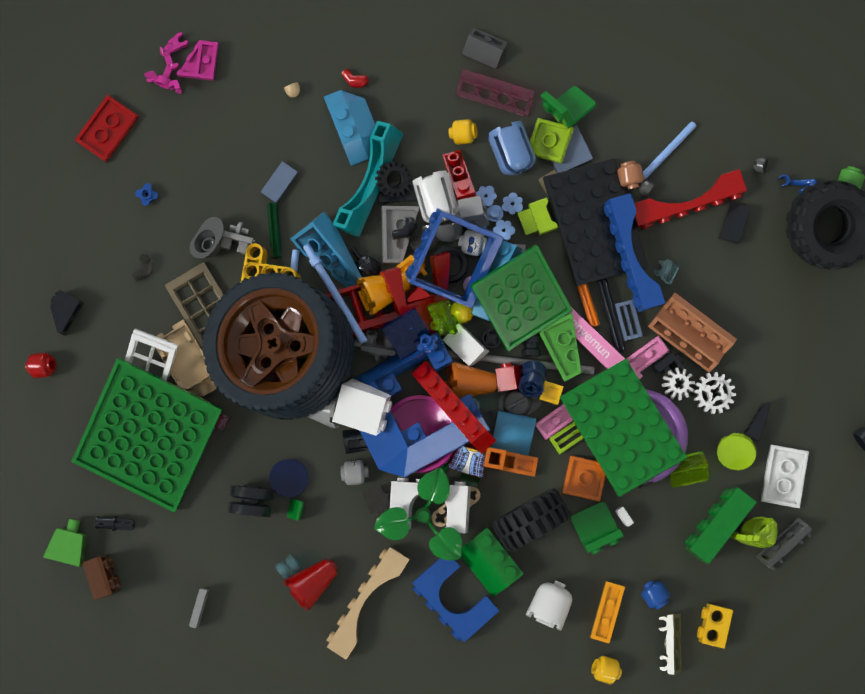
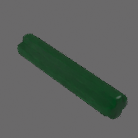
M272 202L267 204L271 257L278 259L282 257L278 205Z

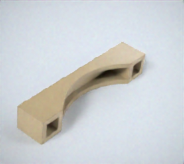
M391 546L389 549L384 548L379 556L381 562L378 566L374 564L368 573L371 578L368 582L363 581L358 589L360 592L357 599L353 597L347 607L350 609L347 616L344 614L341 616L337 623L340 627L336 633L332 631L326 640L329 642L327 648L346 660L358 642L357 624L360 610L365 600L378 586L400 576L410 558Z

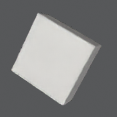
M623 506L616 509L615 512L625 526L629 527L634 523Z

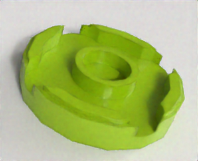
M732 433L729 436L723 437L719 442L717 456L725 467L731 470H743L753 464L757 449L750 437L740 433Z

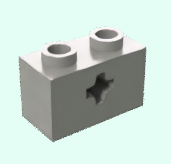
M481 196L458 200L459 207H456L458 217L481 227L490 225L487 207Z

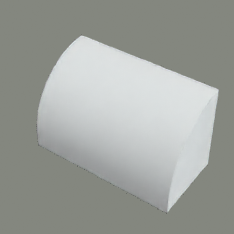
M459 323L443 339L468 366H473L489 352L464 325Z

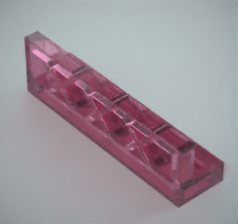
M462 69L455 95L527 117L535 91ZM463 82L471 84L474 90L470 93L462 92ZM484 88L488 89L492 96L487 99L481 98L478 91ZM501 94L507 95L510 102L504 105L500 104L496 97ZM518 100L528 102L525 111L517 109L514 103Z

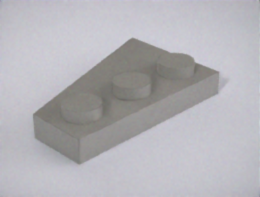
M419 206L381 207L382 264H400L403 261L410 237L393 240L392 230L402 229L405 225V219L408 217H413L416 220Z

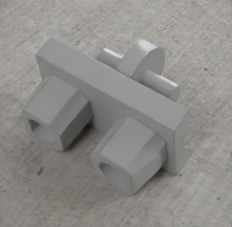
M238 222L237 226L230 225L229 230L235 233L224 231L220 240V247L222 249L230 250L234 241L239 243L237 252L246 255L247 247L255 243L253 238L241 235H248L249 229L243 228V222Z

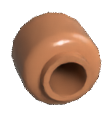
M635 161L620 164L621 167L617 170L621 186L628 187V190L639 188V184L644 181L642 166Z

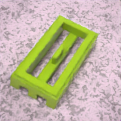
M574 422L549 438V441L553 444L559 455L583 439L581 435L560 449L559 445L579 432L577 428L558 442L554 440L574 427Z

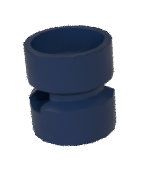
M527 361L522 365L519 391L523 395L537 397L543 393L546 367L539 361Z

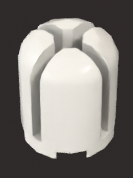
M446 170L433 172V175L427 176L423 180L422 176L412 181L422 218L425 222L430 223V216L437 208L455 216L457 215L456 207L459 206L450 175ZM442 218L441 223L448 221V219Z

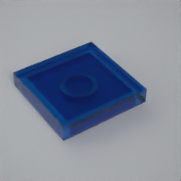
M415 307L381 327L401 360L418 351L417 346L420 344V337L422 335L432 336Z

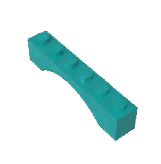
M376 122L370 136V158L365 177L354 196L339 208L332 225L347 234L360 237L379 193V187L375 184L377 183L375 177L378 176L376 172L380 170L379 167L381 165H385L384 163L392 162L404 133L392 124Z

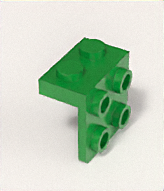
M577 86L571 87L557 99L547 91L540 95L544 110L552 114L558 122H561L568 129L596 107L595 101Z
M599 502L571 516L574 528L587 553H598L603 550L602 546L608 543L610 546L620 542L619 538L623 537L605 502Z

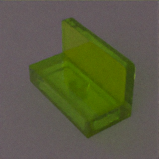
M703 451L686 454L687 459L682 461L670 474V485L672 488L709 480L708 463Z

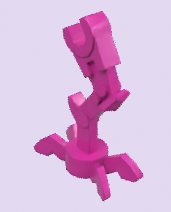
M182 32L177 33L171 38L164 48L160 47V53L164 56L167 64L163 75L157 76L154 71L144 74L147 82H154L162 88L175 90L178 94H182L179 82L177 80L172 81L169 77L172 71L179 67V64H173L170 54L189 45L187 40L179 42V39L183 37Z

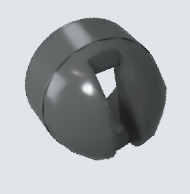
M767 158L755 159L756 165H753L754 170L759 173H766L769 160Z
M645 180L640 183L639 192L647 197L655 184Z

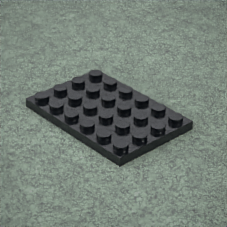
M615 158L543 177L576 287L626 273L621 266V255L615 247V236L610 231L611 223L609 217L604 212V203L606 201L626 195L624 187L619 182L618 166ZM633 220L631 230L633 250L638 263L643 269L648 267V263L635 221Z

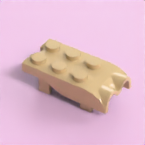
M181 320L172 326L174 330L166 335L160 333L156 337L178 345L171 370V376L177 386L203 398L218 388L215 387L214 382L209 377L210 374L207 373V366L204 363L205 357H203L201 346L185 320ZM156 348L163 362L166 363L168 353Z

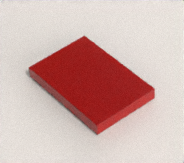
M107 94L75 138V141L107 163L139 116Z

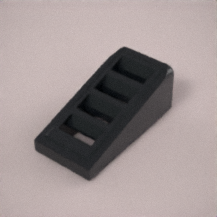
M765 402L760 406L743 433L744 435L755 441L761 440L771 406L770 403Z

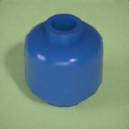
M651 580L643 585L645 590L642 591L641 595L649 608H656L658 610L669 603L670 593L662 581L654 582Z

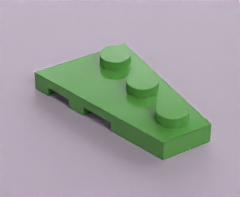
M571 313L538 332L564 382L582 373L573 315Z

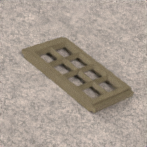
M205 262L165 284L166 289L201 348L204 342L202 333L206 330H204L205 327L199 330L193 319L203 313H206L208 317L211 316L209 310L215 307L216 303L224 295ZM205 275L210 285L197 292L192 281ZM189 284L194 295L182 301L176 291ZM213 289L218 300L206 306L200 296ZM197 298L203 309L190 315L185 305Z

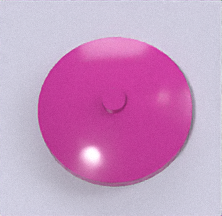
M410 396L402 399L391 408L402 431L419 422L426 436H429L453 422L430 396ZM454 451L415 473H426L443 466L451 458Z

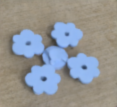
M481 186L479 191L476 192V196H481L485 205L490 206L487 209L488 218L490 221L496 222L493 232L504 237L503 239L509 240L511 238L510 235L515 233V228L511 226L510 221L504 222L501 220L503 211H509L511 215L515 214V212H521L523 209L521 204L523 202L522 198L518 197L516 193H510L508 197L503 198L504 203L501 208L498 205H493V200L497 198L494 188L492 186H487L486 188Z

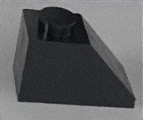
M59 290L58 293L56 292L52 296L50 308L57 332L65 336L84 302Z

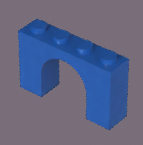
M439 558L412 582L414 585L412 589L419 597L423 595L426 598L425 604L432 612L436 610L440 614L438 619L444 626L449 625L453 629L452 635L458 641L462 639L465 642L497 614L499 609L486 595L465 612L457 613L445 608L439 597L440 587L460 565L456 560L449 561Z

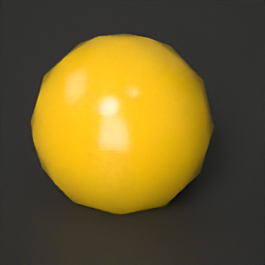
M455 302L450 308V316L456 323H467L473 317V307L470 308Z

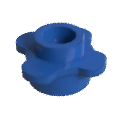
M149 183L144 184L142 189L135 192L136 197L141 199L144 206H148L149 203L158 198V193L153 191L152 185Z
M422 335L420 337V344L417 346L418 351H424L425 353L434 352L437 348V335Z

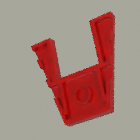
M450 252L430 256L434 284L448 290ZM394 267L380 272L381 277L385 280L386 289L394 301L395 310L398 311L401 317L400 321L408 340L413 342L419 340L424 334L430 336L437 331L439 333L445 331L447 298L434 293L430 297L406 303L401 268Z

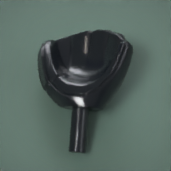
M355 247L351 249L357 258L355 265L361 277L380 274L381 264L376 259L367 255L361 256Z

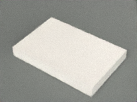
M769 445L761 502L800 509L809 451Z

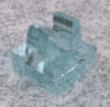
M669 259L659 260L658 263L663 267L660 271L654 269L653 272L665 283L671 285L679 267Z

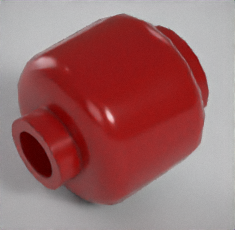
M36 353L29 356L25 368L31 377L45 378L51 376L56 370V361L49 353Z

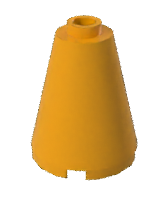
M401 272L404 292L406 293L411 289L412 284L406 280L407 276H405V273ZM381 275L357 279L356 284L361 287V291H358L360 300L365 310H370V315L376 314L393 302L391 294L386 289L385 280Z

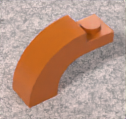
M489 447L486 450L483 466L535 477L538 458Z

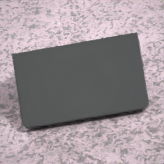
M473 27L468 35L462 54L492 68H497L508 42Z

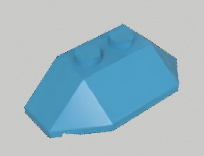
M342 90L324 96L323 98L350 165L354 166L369 160L370 136L375 127V122L365 98Z

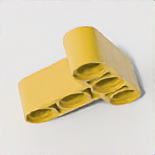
M253 243L247 247L241 281L251 277L250 272L253 268H257L255 276L275 270V273L288 275L293 273L295 277L301 279L300 274L290 267L266 264L268 253L261 245ZM260 249V255L254 258V252Z

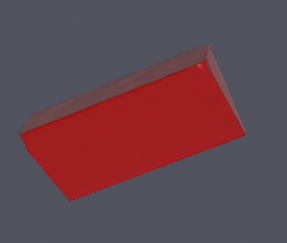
M415 286L406 295L408 302L430 297V294L425 289Z

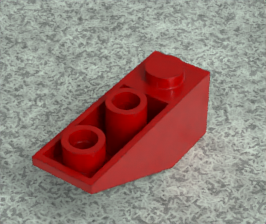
M461 150L443 154V160L447 173L450 175L457 202L461 199L475 197L476 193Z

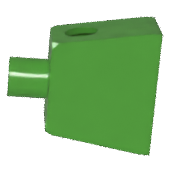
M69 519L66 529L57 528L43 558L78 567L83 566L87 534L78 532L81 521Z

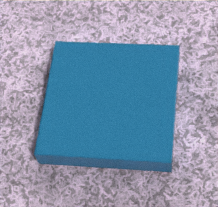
M498 411L493 434L496 442L491 445V448L529 456L536 418Z

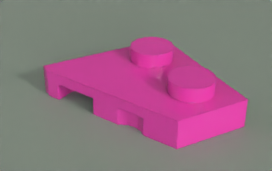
M199 40L194 47V51L186 58L183 67L177 71V76L214 81L219 47L218 42Z

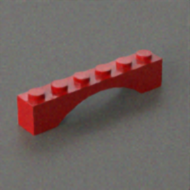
M740 169L722 174L709 191L691 201L664 203L648 198L634 203L637 211L634 217L636 228L641 227L642 230L652 227V223L655 222L663 224L671 221L670 218L674 216L678 218L685 217L692 210L700 212L707 209L706 206L713 204L715 207L724 204L726 199L731 198L734 201L742 198V194L747 189Z
M427 361L412 373L481 454L496 442L494 437Z

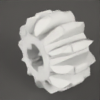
M675 368L674 373L671 370L667 371L669 377L663 376V380L667 381V383L662 384V387H668V389L664 393L672 392L670 399H674L676 394L678 400H682V395L688 398L689 394L687 391H694L689 386L695 384V381H689V378L693 375L688 374L685 376L686 369H683L681 373L679 368ZM676 379L677 381L681 380L682 382L680 387L677 388L675 387Z

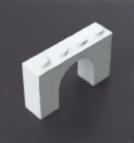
M397 478V481H391L390 508H403L407 513L406 519L412 517V507L419 496L417 485L420 479H416V483L409 482V478ZM454 481V485H450V493L445 501L447 506L446 527L454 528L459 533H468L471 486H466V482ZM410 521V522H407L408 525H409V529H411V521Z

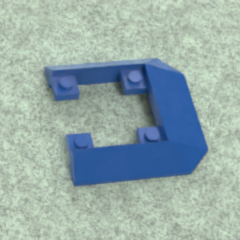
M437 331L432 334L438 337L436 341L437 348L434 352L425 353L424 351H418L419 341L354 379L393 397L403 391L396 376L428 358L437 372L454 362ZM471 394L461 398L460 400L487 431H490ZM391 409L385 416L387 424L384 431H381L376 436L360 431L378 469L404 478L470 442L453 422L429 436H426L419 422L402 431Z

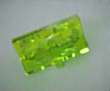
M440 300L438 303H431L427 306L433 319L430 327L432 330H438L440 336L445 334L456 335L458 332L456 328L458 320L456 316L451 315L449 312L451 307L449 300Z

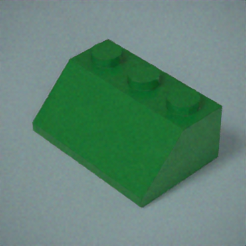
M487 527L462 546L461 558L492 597L510 586L524 574Z

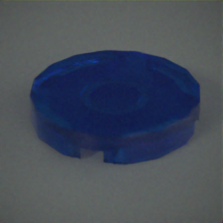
M285 459L273 466L269 481L275 493L282 497L290 498L304 491L308 482V474L300 462Z

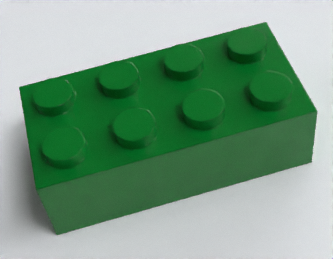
M738 487L726 488L721 493L720 498L722 499L719 503H714L708 510V513H710L706 519L703 518L697 524L696 528L698 530L694 535L690 534L684 542L686 544L684 549L703 563L709 564L757 503Z

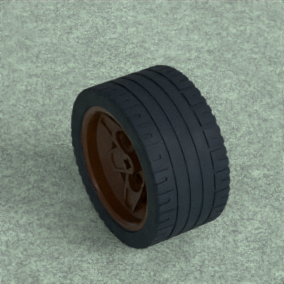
M262 273L257 276H251L249 279H244L241 283L235 284L233 288H230L221 297V300L216 303V307L212 309L211 316L208 317V323L204 329L206 331L203 334L204 342L202 348H204V363L207 366L206 370L210 374L211 381L214 382L215 387L227 399L259 414L280 420L300 419L301 417L309 416V414L313 415L318 410H322L325 405H329L331 400L337 397L342 384L347 382L346 380L351 374L350 370L353 367L352 362L355 357L353 355L355 352V341L352 336L353 331L350 329L351 325L347 321L348 318L332 299L295 276L284 273ZM285 311L279 320L273 315V312ZM303 321L307 325L310 335L300 333ZM274 326L273 333L269 334L270 328ZM300 343V349L295 351L296 345ZM308 355L305 364L299 370L298 359ZM247 356L252 357L249 365L247 363ZM271 360V365L267 368L266 364ZM275 373L281 380L279 382L265 381L269 375Z

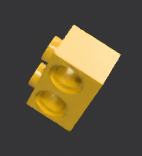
M707 603L701 613L703 622L702 626H699L697 630L698 641L725 649L733 610ZM718 610L720 618L717 621H713L712 613ZM710 630H715L716 637L713 640H709L707 637Z

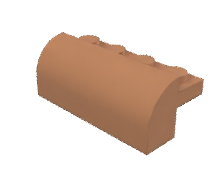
M676 293L666 301L648 326L709 373L718 365L724 354L737 340Z

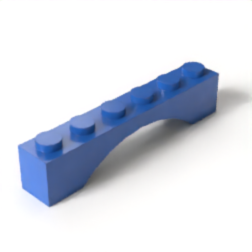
M630 193L609 199L604 203V212L609 217L611 223L610 231L616 239L615 247L622 258L621 266L623 271H626L628 277L627 286L633 293V305L637 308L638 312L659 307L665 304L660 285L644 272L633 250L631 230L637 211L632 195Z

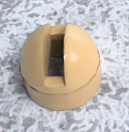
M298 82L284 87V90L289 97L293 98L299 95L300 86Z

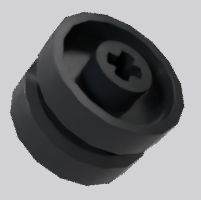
M231 485L230 496L242 500L241 502H229L228 513L270 517L272 507L260 504V501H271L274 490L253 485Z

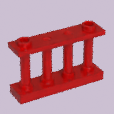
M356 284L338 290L342 298L350 295L358 319L357 323L363 333H367V330L374 331L401 322V317L398 311L395 310V307L392 313L386 314L381 309L376 313L375 318L370 320L365 318L357 294L358 291H361L360 285L357 286ZM327 291L325 295L335 302L330 292Z

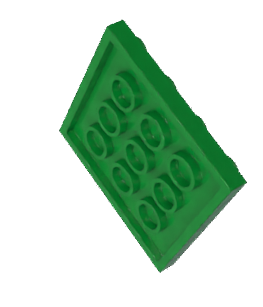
M537 245L532 246L470 285L507 351H510L573 311Z

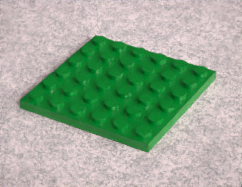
M117 358L71 462L175 513L223 408L138 366Z

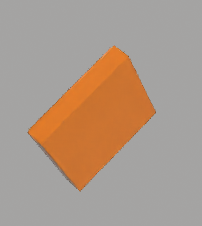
M570 455L562 493L600 502L606 475L599 463Z

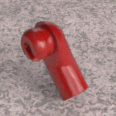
M348 68L341 73L342 77L353 88H363L369 83V78L366 75L354 76Z

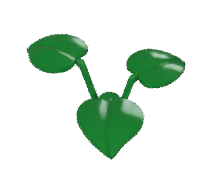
M439 467L425 474L418 482L417 491L419 496L424 500H428L425 506L418 507L415 515L406 519L407 513L403 508H390L379 516L374 529L390 540H401L409 532L407 522L417 519L420 523H428L436 535L429 541L432 553L443 560H458L461 558L462 538L459 532L454 528L445 527L438 533L430 521L431 513L428 507L431 502L442 504L447 500L450 493L449 480L445 472Z

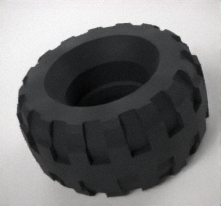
M829 180L808 186L802 190L798 197H795L791 203L790 212H787V228L785 230L786 236L791 243L790 247L800 259L818 268L839 270L853 266L859 259L865 257V191L848 182ZM836 207L840 210L844 219L843 230L837 239L826 243L817 234V219L826 208Z

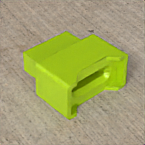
M547 197L528 204L527 210L517 213L525 236L536 232L541 236L557 230V223L551 221L546 208L548 203Z

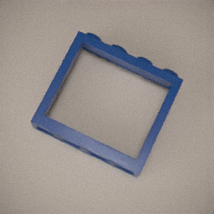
M437 208L430 216L428 229H425L422 234L420 247H417L414 252V261L406 270V280L413 285L472 308L477 297L470 285L488 274L504 237ZM442 218L451 220L489 237L463 296L416 277Z

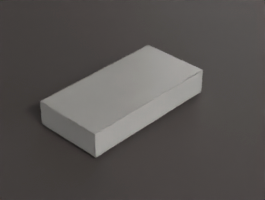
M204 587L199 589L189 627H199L210 589Z

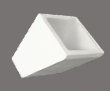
M351 379L341 386L332 422L376 436L385 430L387 424L385 416L386 413H389L392 406L390 401L391 395L356 379Z

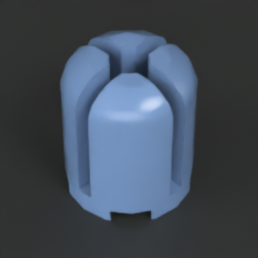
M522 121L511 122L512 126L502 129L498 127L488 133V140L500 171L504 175L521 174L535 164L536 156Z

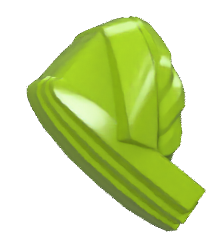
M754 517L744 522L740 534L733 532L730 537L753 547H773L777 539V523L773 518Z

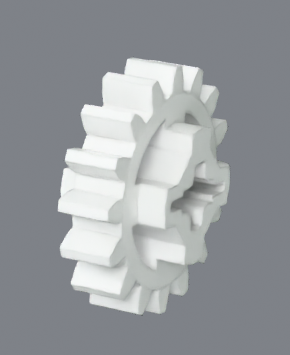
M715 372L713 377L710 373H707L706 379L700 377L701 383H695L698 390L693 391V393L697 394L694 401L699 400L700 402L698 408L704 406V412L710 409L711 414H715L716 410L719 413H723L722 408L728 410V403H734L731 397L736 396V393L731 392L735 388V386L729 385L731 379L724 380L725 374L718 377V372ZM709 381H716L713 386L706 385ZM723 385H724V387H725V389H726V393H727V394L724 393V390H723V388H722ZM716 389L718 396L712 397L713 393L710 391ZM702 392L705 394L706 400L703 399ZM717 400L723 402L719 406H713V404Z

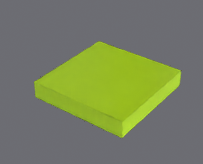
M538 118L530 139L535 156L562 164L574 128L571 126L568 129L563 124Z

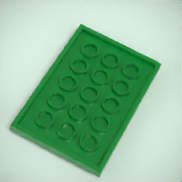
M627 359L622 360L560 396V400L619 498L687 459V456Z

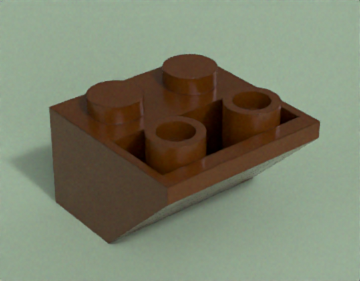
M109 554L82 562L94 600L120 591L121 582L119 577L115 576L113 570L115 563L113 558L109 557Z

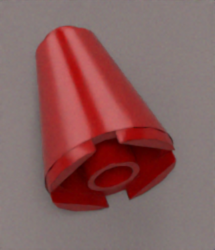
M324 559L286 578L283 584L285 587L289 586L291 589L289 592L302 608L305 606V611H308L335 578L338 567L331 559L329 561Z

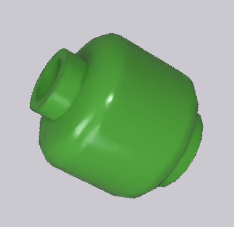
M848 166L841 170L838 181L851 183L861 189L865 175L862 174L861 169Z

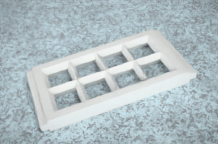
M135 328L131 336L125 361L132 364L134 357L147 361L146 371H149L151 363L163 367L164 370L161 378L168 381L178 345ZM138 341L151 346L149 357L135 352ZM155 348L168 353L165 364L152 359Z

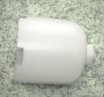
M555 581L554 584L547 582L540 585L526 612V616L531 618L534 615L537 618V622L551 628L557 625L556 628L562 631L573 600L570 592L564 589L566 585Z

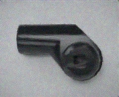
M413 217L405 219V225L402 229L392 230L393 240L408 238L413 234L417 227V222Z

